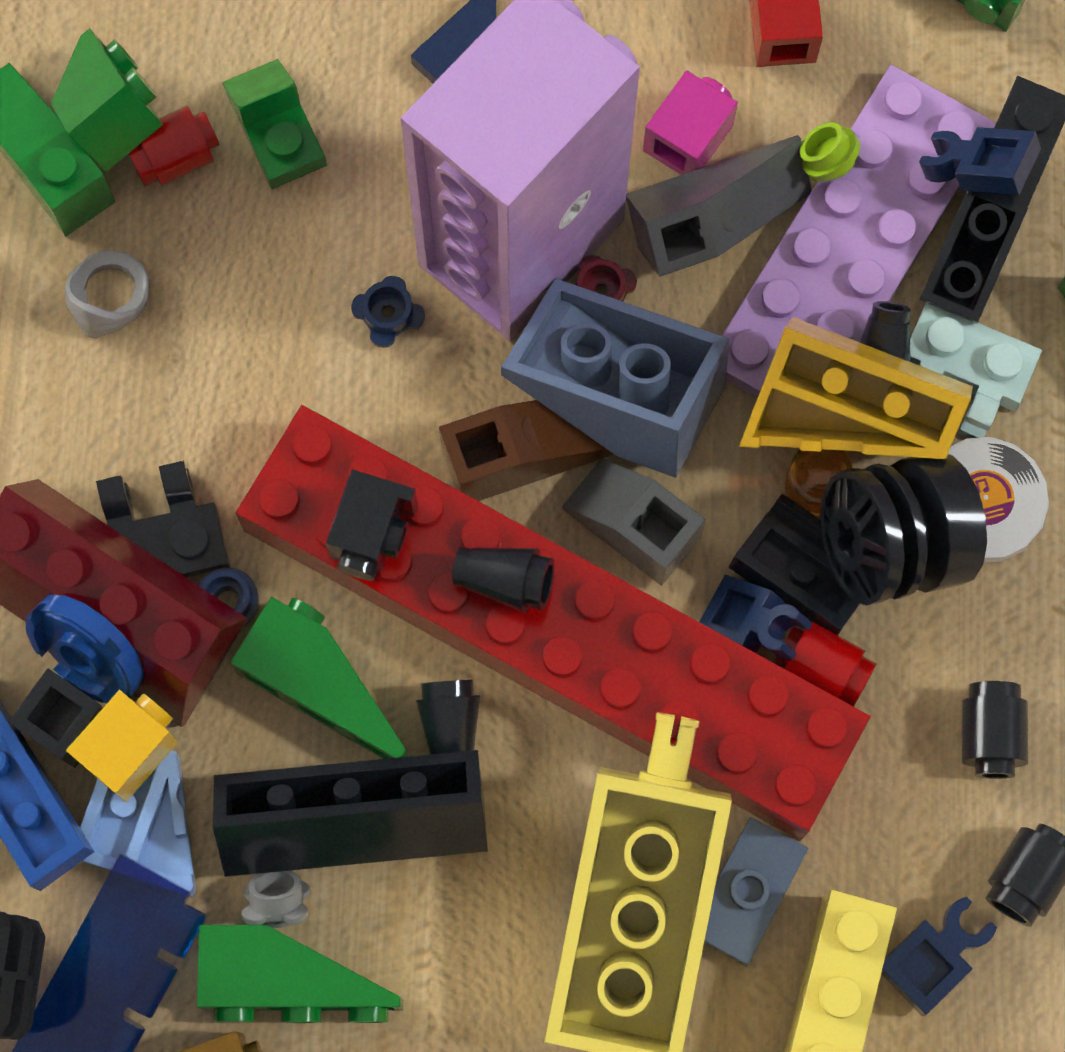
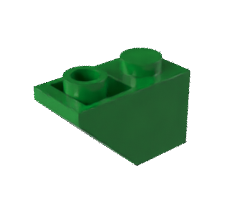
M89 28L80 36L51 105L67 133L107 172L160 128L163 123L150 105V102L157 95L145 79L136 71L138 66L131 56L115 39L106 46Z

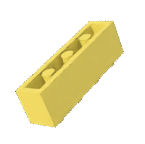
M835 890L829 891L822 897L784 1052L863 1051L897 911L896 907Z

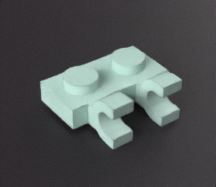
M928 303L925 304L910 338L911 363L973 386L972 394H974V397L957 433L966 438L984 437L986 431H989L999 405L1014 412L1016 411L1042 352L1039 348L980 323H973Z

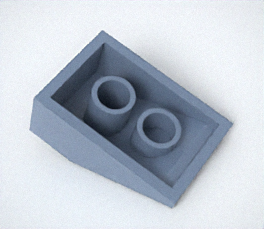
M555 278L501 366V376L617 457L676 478L726 387L729 338Z

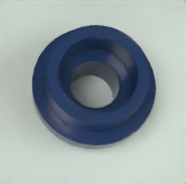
M219 568L205 575L198 584V586L216 598L226 591L237 593L239 595V602L234 610L247 618L243 627L254 618L259 606V594L253 580L246 573L235 568Z

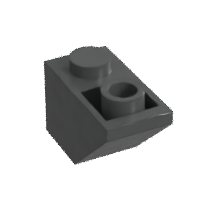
M601 458L562 506L565 512L661 586L699 541L706 521L704 517L654 479Z

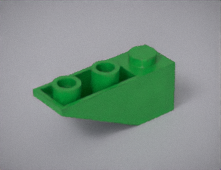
M199 925L197 1007L205 1011H214V1023H254L255 1011H281V1023H321V1011H348V1023H388V1011H403V999L400 996L268 925Z

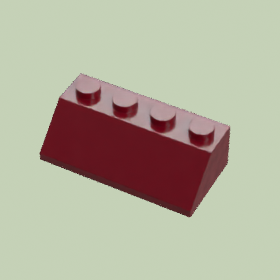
M35 479L4 487L0 495V605L26 622V616L48 595H65L86 604L108 619L127 638L138 653L144 668L143 683L133 695L139 698L144 693L173 718L172 721L180 727L184 726L247 618L41 480Z

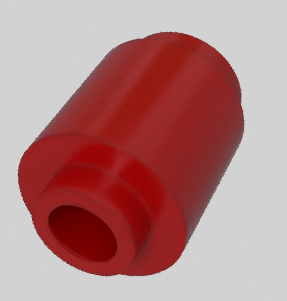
M187 105L159 118L163 125L129 153L144 187L157 181L163 186L214 162L210 150L220 144L205 112L193 116Z
M812 622L813 624L810 629H805V631L792 627L784 643L796 652L794 659L782 660L776 657L775 660L785 665L784 669L854 707L877 663L863 656L866 650Z

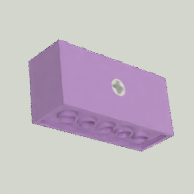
M513 0L401 117L418 265L510 343L528 324L554 279L567 282L579 269L581 260L592 255L624 221L640 66L637 65L633 52L620 39L609 34L603 37L585 23L581 11L571 0Z

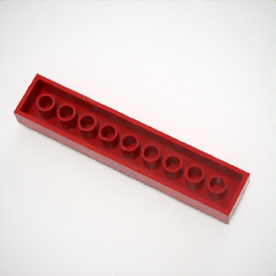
M302 404L235 512L244 532L650 757L657 722L655 719L657 712L675 715L670 739L672 744L677 741L681 716L700 721L699 727L696 728L687 778L706 789L731 793L733 804L799 841L808 834L871 718L870 715ZM352 469L414 488L417 496L418 507L415 516L410 517L401 514L400 519L408 521V528L397 559L387 556L381 574L377 573L373 581L356 578L337 569L338 561L331 559L326 545ZM462 546L468 548H538L541 556L553 558L555 563L554 579L546 607L543 610L529 608L527 613H522L469 591L465 587L453 585V565L459 548Z

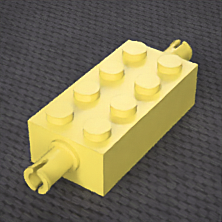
M657 712L655 718L657 722L647 771H640L638 775L603 767L599 768L545 1043L588 1052H683L732 804L731 793L692 786L693 782L687 779L696 728L699 727L700 722L698 720L681 716L677 741L672 744L670 739L675 715Z

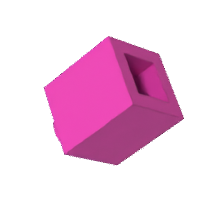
M686 70L646 125L643 151L680 175L705 167L732 129L738 102L732 99L728 89L718 81L709 77L700 79Z

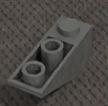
M796 135L627 193L626 201L638 249L658 276L661 277L720 256L810 195L812 189L809 176L803 170V159L799 152L802 143L801 138Z

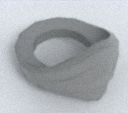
M103 250L89 255L68 276L65 287L67 307L86 336L92 338L101 337L122 329L141 315L148 302L150 280L143 264L127 252ZM114 268L122 270L129 274L135 282L134 295L127 305L117 308L114 312L88 304V297L85 292L88 281L94 274L103 269Z

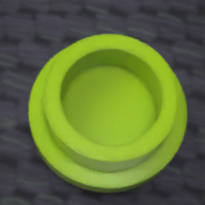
M827 122L815 127L806 135L800 146L799 152L803 159V170L812 180L817 182H826L846 175L854 166L861 147L859 138L853 130L841 127L835 122Z

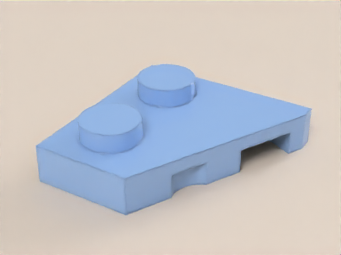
M171 750L127 802L97 779L80 826L94 853L81 862L193 898L196 891L180 755L176 751Z

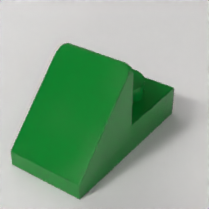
M278 59L222 82L271 190L327 166L325 155L300 104L297 86Z

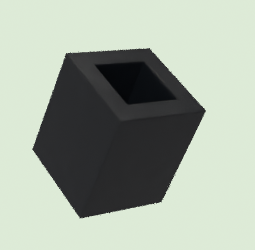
M47 668L8 723L62 761L76 768L79 762L66 750L103 709V706Z

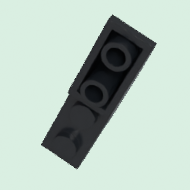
M1020 76L1016 77L994 128L1036 131L1041 146L1039 155L1020 195L966 191L919 300L977 324L1065 123L1064 94Z

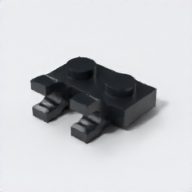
M184 460L158 466L170 508V513L135 521L129 487L127 483H124L122 476L96 481L107 525L186 578L209 573L219 568H230L217 506L214 502L197 506L190 471L186 468Z

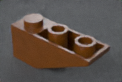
M537 400L498 406L439 426L442 452L455 488L477 501L586 465L601 458L615 455Z

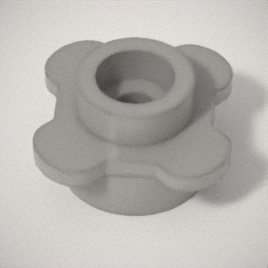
M293 871L255 874L245 888V898L249 900V905L242 910V919L248 925H268L271 928H281L301 923L308 917V908L303 905V902L310 895V887L306 882L301 881L300 877Z

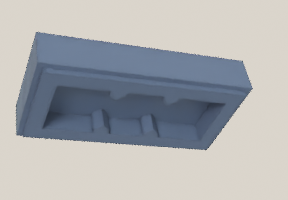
M750 817L716 881L704 944L747 967L809 848Z

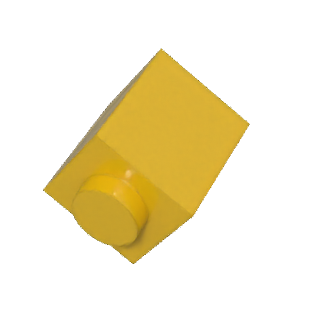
M119 689L67 748L66 752L127 802L178 744V741L166 729L167 725L173 720L166 711L144 693L134 702Z

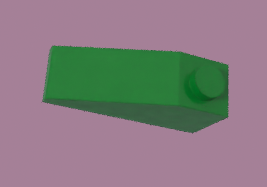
M10 63L0 69V152L66 237L114 204L115 199L104 174L87 152L67 133L58 116Z
M271 596L230 662L237 675L382 759L408 757L405 747L329 630L321 625L325 616L299 599L292 598L289 604L286 605Z

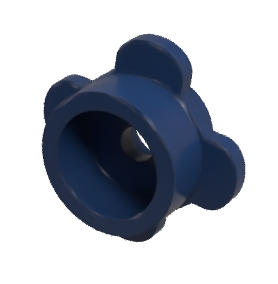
M388 276L382 282L374 284L365 294L357 295L351 304L353 316L365 322L371 331V342L381 348L392 346L396 336L407 329L416 330L420 328L425 320L423 307L413 304L411 296L406 290L405 281L397 276ZM391 307L394 313L389 317L382 314L383 309Z

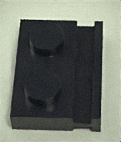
M783 493L736 553L728 567L749 583L772 590L785 601L784 604L794 606L810 621L836 635L841 632L860 605V603L853 601L844 592L832 572L833 570L828 561L822 540L821 519Z

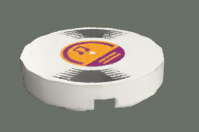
M993 437L967 438L952 445L948 454L953 455L968 470L979 491L985 512L987 547L984 563L1002 562L1022 552L1043 528L1049 508L1047 483L1035 460L1015 444Z

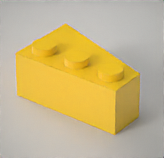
M792 317L783 331L739 447L759 448L760 446L800 448V451L821 452L824 449L858 451L867 455L946 459L970 402L973 386Z

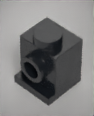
M351 470L326 541L331 559L338 561L337 569L353 577L373 581L377 573L381 574L387 556L397 559L408 528V521L400 519L401 514L414 517L418 507L414 488L357 470Z

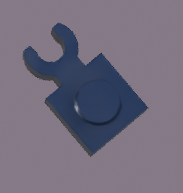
M977 127L971 140H961L959 135L952 131H938L932 134L931 140L939 156H922L919 163L925 179L931 182L941 183L957 178L960 189L963 191L1020 195L1039 155L1041 146L1036 131Z
M726 574L699 621L755 653L758 652L762 644L782 660H793L796 652L782 641L784 633L794 626L809 630L813 624L794 606L784 604L785 601L772 590Z
M968 897L957 900L947 908L942 921L943 929L939 933L924 920L885 957L881 974L921 1016H926L973 969L959 954L964 949H975L988 943L996 932L997 927L992 922L982 927L975 935L963 931L959 919L961 913L968 909L972 903Z

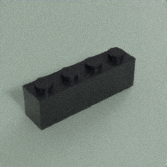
M478 750L214 775L213 831L224 876L488 852L485 805Z

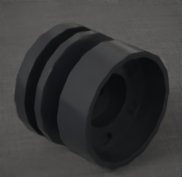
M948 454L946 459L908 457L890 466L878 463L864 469L853 468L843 470L830 478L823 492L821 505L822 540L828 561L833 570L832 572L839 586L853 601L868 606L884 602L890 598L894 600L904 598L915 593L916 590L927 593L963 585L976 578L984 564L987 547L986 516L974 481L968 470L953 455Z

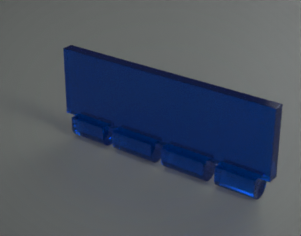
M120 854L34 1011L32 1028L22 1040H18L12 1052H134L146 1029L124 1015L128 1008L148 1018L153 1017L178 971L175 966L157 957L160 949L163 948L175 956L185 958L199 933V925H203L207 918L201 911L185 904L191 891L132 858Z

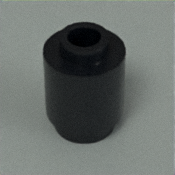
M980 681L969 684V698L962 700V763L975 767L976 777L985 779L1015 777L1016 767L1028 764V701L1021 698L1020 684L1007 681Z
M1041 823L1038 824L1035 830L1021 827L988 880L992 888L985 897L987 902L1005 916L1028 927L1033 925L1038 915L1045 917L1065 886V835Z

